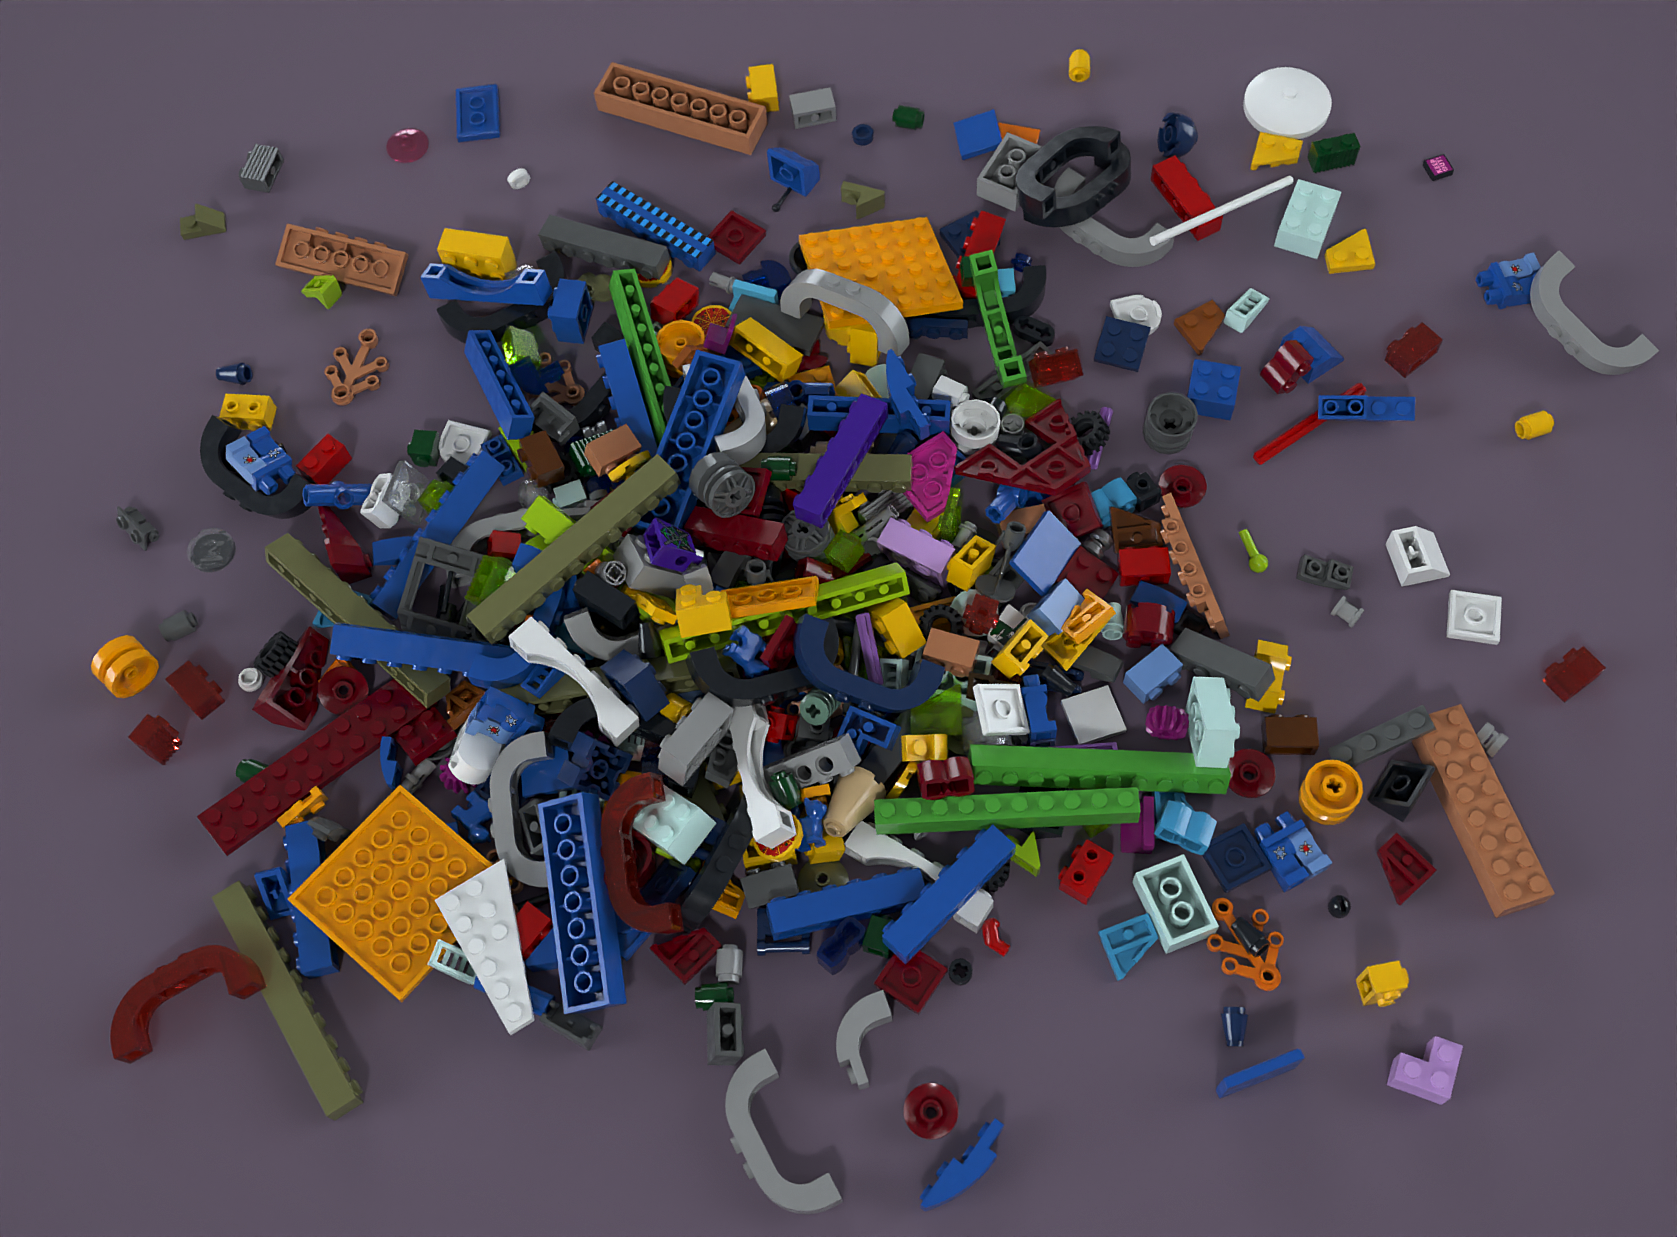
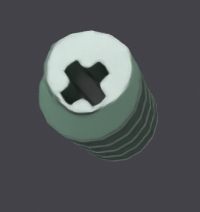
M814 686L801 700L800 713L808 723L821 725L825 723L842 702L835 700L834 695L828 694Z

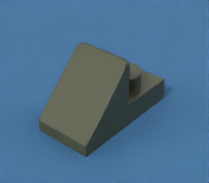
M843 181L841 200L850 205H856V218L861 219L885 207V191Z
M195 204V215L180 218V233L184 240L226 232L224 212L200 204Z

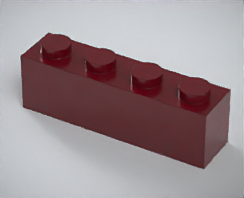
M695 506L683 527L684 531L691 535L695 546H704L718 551L723 550L738 555H747L776 562L788 541L784 523L739 514L722 518L711 509Z

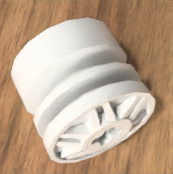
M977 399L964 401L953 410L949 438L966 458L989 443L995 447L997 446L996 440L1001 422L998 411L988 402Z

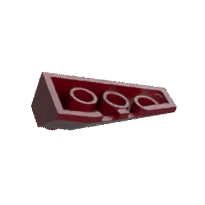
M318 506L319 515L323 522L322 530L327 538L324 539L329 561L341 581L352 584L372 577L370 567H373V562L369 553L365 554L359 544L329 506Z
M308 626L297 641L298 645L294 655L290 657V661L285 664V667L270 679L252 710L273 724L305 731L317 711L318 680L321 677L322 667L325 666L329 640Z

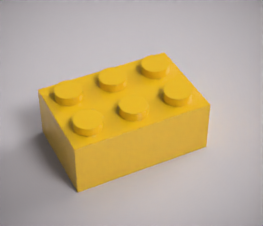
M444 228L437 248L443 264H449L463 273L484 280L498 281L513 278L517 261L508 237Z

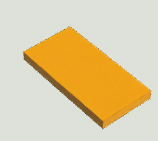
M818 576L725 589L720 592H727L731 617L738 618L816 606L819 580Z

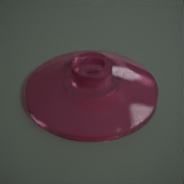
M405 128L395 132L389 138L386 148L393 160L400 163H409L420 159L426 153L429 142L427 136L421 130Z

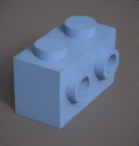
M1065 578L1051 587L1047 595L1041 598L1028 613L1027 617L1048 636L1053 633L1059 635L1063 632L1061 627L1066 619L1070 617L1075 605L1080 606L1084 598Z
M1161 644L1125 673L1123 684L1144 704L1149 699L1153 701L1158 698L1166 685L1172 686L1181 678L1182 675L1180 673L1183 664Z

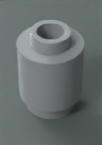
M725 944L722 946V949L717 950L716 977H718V983L728 982V985L739 984V978H742L743 951L738 949L737 945Z

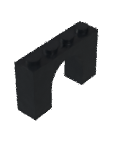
M589 571L583 577L577 579L572 590L581 609L588 608L594 625L602 633L611 636H622L639 629L638 626L632 623V620L639 613L635 600Z

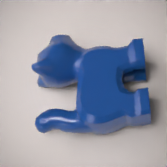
M744 625L735 629L729 639L738 641V645L733 642L730 645L727 644L721 654L730 656L737 664L741 665L747 679L760 677L765 671L769 670V667L760 660L755 659V656L760 650L764 652L768 644L760 635L751 632Z
M473 790L466 797V800L469 801L467 804L469 809L465 810L460 805H457L451 811V816L456 821H460L462 826L468 830L467 839L471 844L491 842L489 831L483 826L491 818L493 819L492 813L488 808V801L481 798Z
M804 798L807 816L800 818L798 806L791 809V814L799 819L803 829L802 842L798 850L795 849L796 851L806 852L811 850L809 845L811 843H814L816 848L826 845V841L823 839L822 819L827 812V806L819 800Z

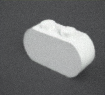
M467 718L460 728L448 766L453 775L459 780L468 784H481L491 774L493 766L500 753L505 749L506 744H499L491 737L479 732L475 736L465 733L468 722Z

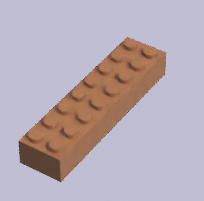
M611 62L594 92L599 111L751 155L768 124L765 106Z
M1459 704L1430 713L1429 716L1436 730L1412 740V743L1422 764L1434 766L1436 769L1430 781L1495 917L1499 918L1545 903L1555 893L1462 705Z

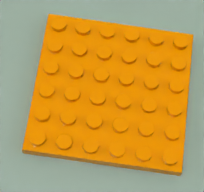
M927 217L799 235V244L808 269L825 270L878 291L897 307L904 318L963 309L962 297ZM820 301L829 329L869 323L856 314Z
M399 785L288 898V901L402 1003L434 969L428 965L437 940H442L454 946L458 943L435 899L491 867L493 864L404 787ZM442 948L437 962L443 959L446 952L445 949Z

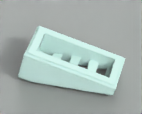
M1250 288L1227 310L1224 323L1242 333L1261 312L1270 298Z
M880 658L884 680L882 686L887 688L896 687V689L904 688L909 671V660ZM891 667H897L896 672H891ZM896 677V682H889V678Z
M437 940L428 965L467 984L475 983L476 973L470 963L466 974L462 973L468 961L463 950L442 940ZM443 948L446 952L442 962L439 963L437 960ZM453 953L454 956L452 958L450 966L448 967L446 966V964L448 962L450 954ZM459 957H461L462 960L460 962L458 970H455L457 961Z

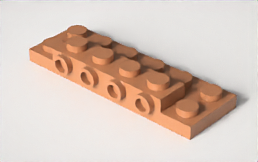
M287 223L276 266L312 276L334 275L340 283L397 297L409 254L387 248L386 244L374 242L373 245L360 237H355L353 240L340 232H335V235L328 234L329 231L323 228L316 227L315 230Z
M1172 493L1162 496L1165 505L1161 506L1165 519L1161 520L1164 529L1160 530L1165 544L1170 542L1173 550L1168 552L1173 564L1179 563L1181 571L1177 572L1182 586L1188 585L1190 592L1186 593L1190 606H1196L1199 613H1205L1212 633L1218 632L1220 639L1228 637L1230 635Z

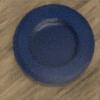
M860 124L852 130V139L855 144L865 146L873 141V129L869 125Z

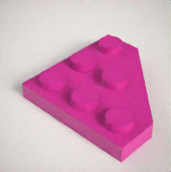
M944 431L907 453L912 454V491H906L903 494L927 523L947 511L957 446Z

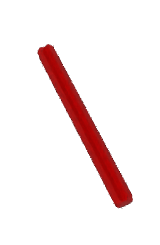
M1357 383L1341 395H1365L1367 390L1362 383ZM1318 410L1256 451L1253 459L1259 465L1265 463L1327 420L1318 419Z

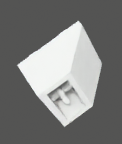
M1417 526L1391 532L1385 545L1402 587L1450 576L1433 532Z

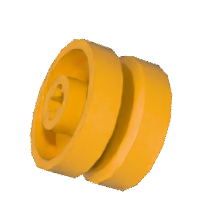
M686 320L673 321L664 325L658 331L656 338L667 374L672 378L679 379L683 372L671 363L686 345L698 346L699 344H704V332L696 323Z
M128 635L120 636L107 642L99 649L91 664L92 673L117 698L131 697L144 690L155 678L159 669L156 658L133 636Z
M1324 760L1316 763L1304 778L1298 792L1299 804L1303 812L1311 820L1322 825H1336L1344 822L1353 813L1362 797L1363 786L1358 773L1349 764L1339 760Z

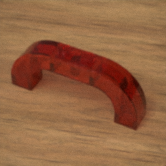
M647 772L634 776L620 785L612 794L604 809L601 821V855L605 864L604 880L608 888L611 904L617 915L626 924L643 932L672 934L684 931L680 904L667 902L650 906L645 902L639 890L632 838L633 823L642 809L649 805L666 801L662 775Z
M207 945L179 955L173 962L156 968L155 972L138 981L125 994L115 1011L110 1031V1043L114 1059L131 1064L153 1052L149 1037V1023L155 1010L165 1001L216 973L223 975L229 995L245 1000L266 988L260 968L250 957L221 945Z

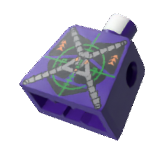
M657 517L654 518L643 534L649 559L653 565L684 572L690 563L699 565L703 560V551L694 547L689 533Z

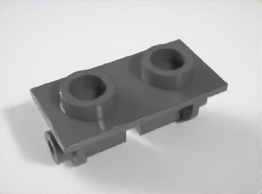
M117 506L118 517H116V522L122 530L125 529L135 544H139L146 551L148 542H155L159 539L158 531L149 522H146V518L135 507L129 506L123 510L120 506Z
M902 567L906 572L910 597L922 604L933 602L936 598L939 599L943 590L940 589L939 585H935L927 579L923 581L921 580L922 576L910 570L909 567Z

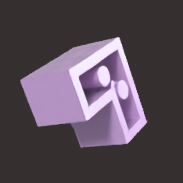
M1435 1036L1427 1043L1423 1060L1401 1052L1393 1059L1387 1085L1442 1105L1451 1097L1463 1046Z

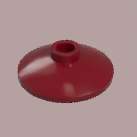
M1175 465L1162 473L1158 487L1162 490L1161 496L1172 493L1177 507L1187 508L1198 504L1204 498L1207 483L1203 474L1196 468L1188 465ZM1183 488L1185 492L1179 491L1178 489Z
M347 666L335 667L323 675L318 685V697L321 704L329 712L337 715H342L367 698L369 693L365 677L358 670ZM340 686H347L349 689L348 693H340Z
M1242 749L1234 752L1233 758L1229 759L1228 766L1231 778L1228 787L1234 793L1245 798H1258L1271 790L1275 783L1276 770L1270 758L1264 753L1254 749ZM1244 774H1251L1253 779L1247 780Z
M925 1083L915 1087L908 1094L903 1108L904 1119L908 1128L918 1137L928 1140L939 1139L950 1133L956 1125L959 1113L958 1104L952 1092L937 1083ZM929 1108H933L936 1111V1115L932 1118L926 1115V1110Z

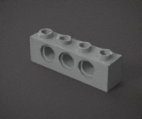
M849 733L764 765V778L772 794L768 782L772 780L771 775L781 770H785L786 773L791 772L800 791L803 788L812 787L811 784L816 782L819 785L828 783L837 774L844 777L855 771L854 767L861 759ZM826 757L831 759L833 765L827 762ZM805 766L811 770V773L806 771Z

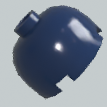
M1175 112L1168 113L1162 120V122H1165L1164 127L1159 128L1158 149L1159 152L1164 151V155H1162L1164 157H1173L1175 155L1176 157H1182L1188 154L1194 144H1196L1198 132L1193 120L1188 116Z

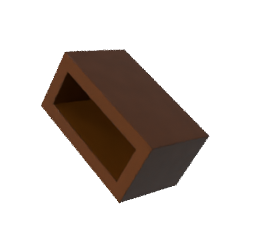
M546 430L519 439L520 449L517 450L518 457L521 463H526L528 477L531 481H535L538 488L565 479L564 465Z
M1273 714L1264 718L1261 725L1263 753L1265 755H1315L1319 748L1317 717H1309L1305 714L1283 717L1280 714Z

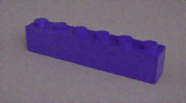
M862 393L857 401H853L847 418L843 419L839 424L838 433L835 438L832 437L829 440L824 456L818 458L816 469L812 475H808L801 494L798 493L794 498L793 507L797 519L823 528L888 418L886 402Z

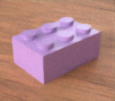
M890 518L877 540L879 551L884 553L890 562H897L904 568L909 567L910 570L919 574L922 578L945 589L948 583L946 581L948 575L947 564L956 555L954 546L946 540L941 539V541L932 538V535L926 530L920 529L918 531L912 528L911 524L899 518L897 521Z

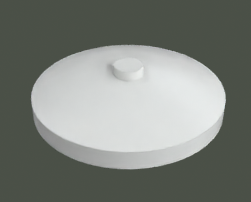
M1281 67L1267 70L1250 82L1245 92L1243 108L1248 121L1258 131L1298 140L1313 135L1324 126L1329 117L1332 103L1327 87L1319 78L1301 69Z

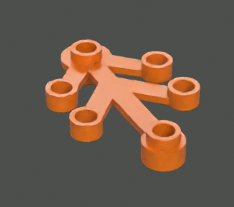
M1226 898L1216 899L1211 906V911L1216 920L1226 923L1238 944L1225 941L1218 934H1212L1207 939V948L1212 952L1222 951L1247 958L1253 965V967L1240 965L1235 958L1227 957L1221 964L1223 973L1254 979L1256 986L1264 991L1276 989L1281 982V974L1275 965L1278 950L1284 943L1282 934L1271 932L1268 935L1267 940L1271 945L1268 948L1265 962L1260 956L1255 958L1252 954L1248 955L1231 929V925L1236 921L1232 913L1233 904ZM1225 904L1227 911L1219 910L1218 905ZM1257 909L1252 914L1251 920L1253 926L1263 932V927L1267 923L1269 915L1264 909ZM1256 914H1261V915H1263L1264 918H1265V921H1263V922L1258 921V920L1256 919L1255 915H1256ZM1277 937L1280 943L1275 945L1271 942L1270 938ZM1210 940H1218L1220 946H1212ZM1225 963H1233L1234 970H1228L1225 967ZM1263 973H1270L1272 976V980H1265L1263 978Z

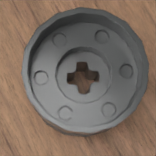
M1174 392L1164 393L1154 398L1149 405L1143 426V436L1148 446L1162 454H1174L1186 448L1197 423L1198 413L1194 403L1188 397Z
M714 452L703 457L697 462L689 478V487L693 494L704 502L716 515L722 518L732 517L743 511L752 500L755 492V482L752 476L722 452Z
M795 510L784 517L782 523H784L788 536L785 548L796 565L800 559L805 557L825 564H829L833 560L838 550V540L828 519L823 528H819L797 519Z

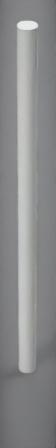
M1291 176L1282 178L1150 237V243L1153 246L1282 189L1292 184L1293 178Z

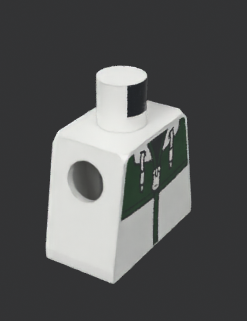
M1010 604L1006 606L987 635V644L991 647L985 654L987 657L994 659L1013 634L1029 621Z

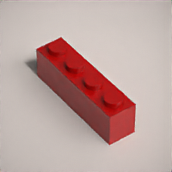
M1176 155L1153 165L1151 181L1183 223L1216 208L1211 202L1209 195L1200 188L1197 179L1190 175L1185 164L1180 162ZM1223 215L1189 231L1197 241L1220 231Z
M981 210L979 217H974L971 223L970 230L973 233L971 237H966L963 249L966 250L964 256L992 250L994 254L1006 219ZM960 255L956 265L959 272L957 276L952 275L962 300L977 299L973 286L962 287L960 262L962 256Z

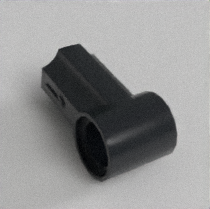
M1032 432L1023 435L1003 433L999 434L996 440L997 449L1006 455L1025 458L1027 462L1045 451L1037 436Z

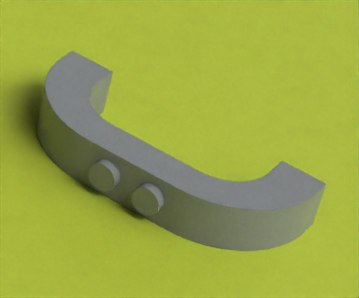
M1068 167L1055 184L1056 197H1064L1076 193L1085 186L1086 178ZM1091 217L1074 225L1060 227L1065 234L1076 243H1080L1090 249L1093 254L1099 255L1111 263L1125 267H1140L1160 260L1173 248L1175 238L1172 237L1157 245H1151L1150 237L1168 230L1158 223L1148 233L1137 238L1122 237Z
M1560 250L1556 252L1536 273L1530 290L1533 311L1541 324L1547 329L1549 335L1557 339L1564 346L1565 351L1573 355L1585 367L1602 374H1625L1639 368L1653 357L1659 350L1643 334L1628 346L1619 348L1608 346L1601 342L1564 305L1560 298L1559 286L1562 279L1576 266Z
M808 269L799 273L782 293L780 305L781 312L801 319L812 306V298L818 299L856 314L868 321L877 334L878 351L887 354L888 350L893 349L896 356H899L909 346V330L904 317L888 298L872 288L825 270Z
M691 364L682 366L684 380ZM746 375L734 403L743 425L730 433L714 436L716 452L728 455L738 466L754 458L762 450L766 442V407L763 402L760 403L757 388L753 389Z
M521 508L516 512L499 513L493 517L481 519L468 525L455 537L451 545L481 553L487 548V540L493 530L521 534V539L537 535L525 528L526 523L521 518L528 509ZM453 571L451 586L452 588L470 585L472 577Z
M705 563L682 572L686 585H701L703 595L713 591L711 576ZM587 607L564 615V622L570 636L589 655L609 661L624 649L632 655L637 654L641 658V653L638 654V630L622 636L606 635L594 625ZM677 620L674 625L667 622L664 625L654 623L659 639L658 630L678 625Z
M545 731L526 734L515 739L505 747L498 756L491 772V798L488 799V808L493 817L490 830L492 837L495 838V846L500 861L505 859L507 871L514 878L536 887H548L545 861H537L532 858L524 847L520 813H518L520 809L518 781L522 772L530 764L554 759L553 745L549 742V733Z
M763 1049L745 1060L730 1080L726 1093L725 1109L728 1123L735 1136L730 1139L737 1154L743 1152L747 1162L742 1165L749 1179L755 1177L762 1191L776 1205L798 1214H815L827 1211L843 1202L830 1174L827 1173L807 1184H794L785 1180L777 1172L752 1121L751 1103L755 1094L765 1085L780 1078L766 1049Z

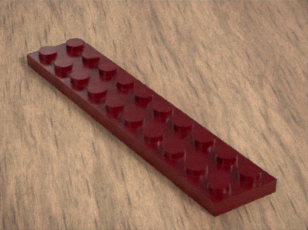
M393 679L196 817L226 856H228L275 823L297 801H303L310 796V790L313 787L317 786L321 790L379 749L382 736L394 738V735L402 727L410 724L433 706L435 708L438 707V704L436 702L429 708H426L399 682Z

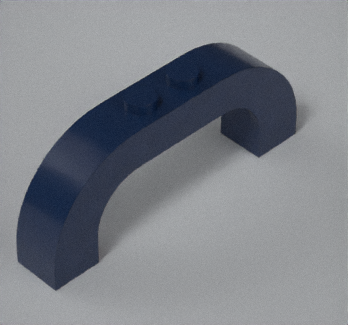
M806 613L798 619L793 638L794 655L798 667L810 683L818 689L834 695V699L839 702L855 703L859 709L866 712L902 713L926 702L936 692L942 681L945 667L924 659L914 663L909 681L902 689H890L840 670L830 663L824 651V638L829 622Z

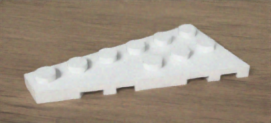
M502 859L435 899V902L508 1033L512 1035L535 1020L526 980V970L521 952L522 948L515 909L512 902L507 864L505 859Z

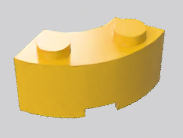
M1258 640L1254 657L1272 665L1275 680L1259 702L1252 698L1246 699L1245 707L1275 714L1277 705H1282L1284 701L1285 690H1281L1284 671H1289L1292 656H1288L1287 645Z

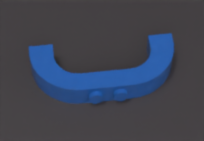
M520 543L512 563L515 573L541 553L542 550ZM565 585L560 590L549 595L545 602L536 608L532 617L536 622L542 621L548 627L549 634L555 639L556 628L561 626L564 619ZM517 652L505 658H491L476 653L467 677L472 685L486 689L490 686L496 689L510 688L522 683L536 663H528Z

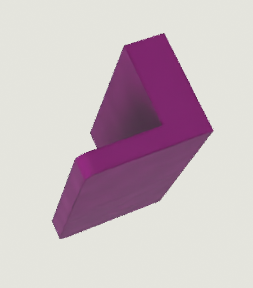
M733 313L728 328L710 322L703 347L725 355L734 330L737 314Z
M1143 796L1140 803L1138 823L1120 824V851L1122 853L1152 854L1154 849L1153 796Z

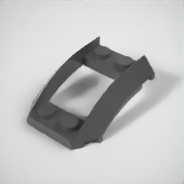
M420 537L397 611L402 631L458 639L465 637L466 631L470 630L467 627L468 623L472 624L466 615L477 607L491 557L430 538ZM425 563L472 577L459 624L411 611Z

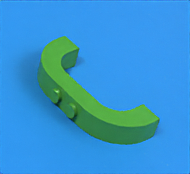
M988 250L970 255L976 297L1000 385L1005 389L1025 384L1027 376L1021 355L1017 356L1000 292L998 269L993 251Z

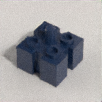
M578 731L570 748L574 755L571 761L565 759L557 779L575 789L597 794L599 798L612 802L620 786V783L616 781L619 773H626L633 755L617 746Z

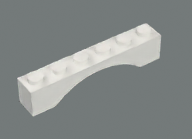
M530 617L508 636L510 646L528 663L556 668L576 680L588 693L594 704L599 730L618 747L639 727V713L630 704L626 706L620 700L621 696L612 687L608 689L602 683L603 680L600 675L593 670L590 672L585 667L584 661L577 654L572 655L567 651L566 644L557 637L555 639L551 636L548 627L542 621L536 622Z
M760 703L746 707H731L734 711L729 729L733 739L732 746L738 761L737 768L743 783L742 790L748 805L747 812L753 827L752 834L756 842L773 849L797 834L791 812L783 808L774 799L764 778L763 749L770 727L766 707L761 706Z
M861 821L844 844L845 853L865 866L892 865L901 868H920L922 877L931 884H934L939 879L938 874L944 868L942 864L936 861L931 863L926 860L924 854L919 850L906 848L902 845L903 842L893 835H889V837L885 834L877 835L875 824L872 822L865 823ZM980 889L953 916L954 920L977 933L993 909L994 900L991 899L992 896L985 890Z

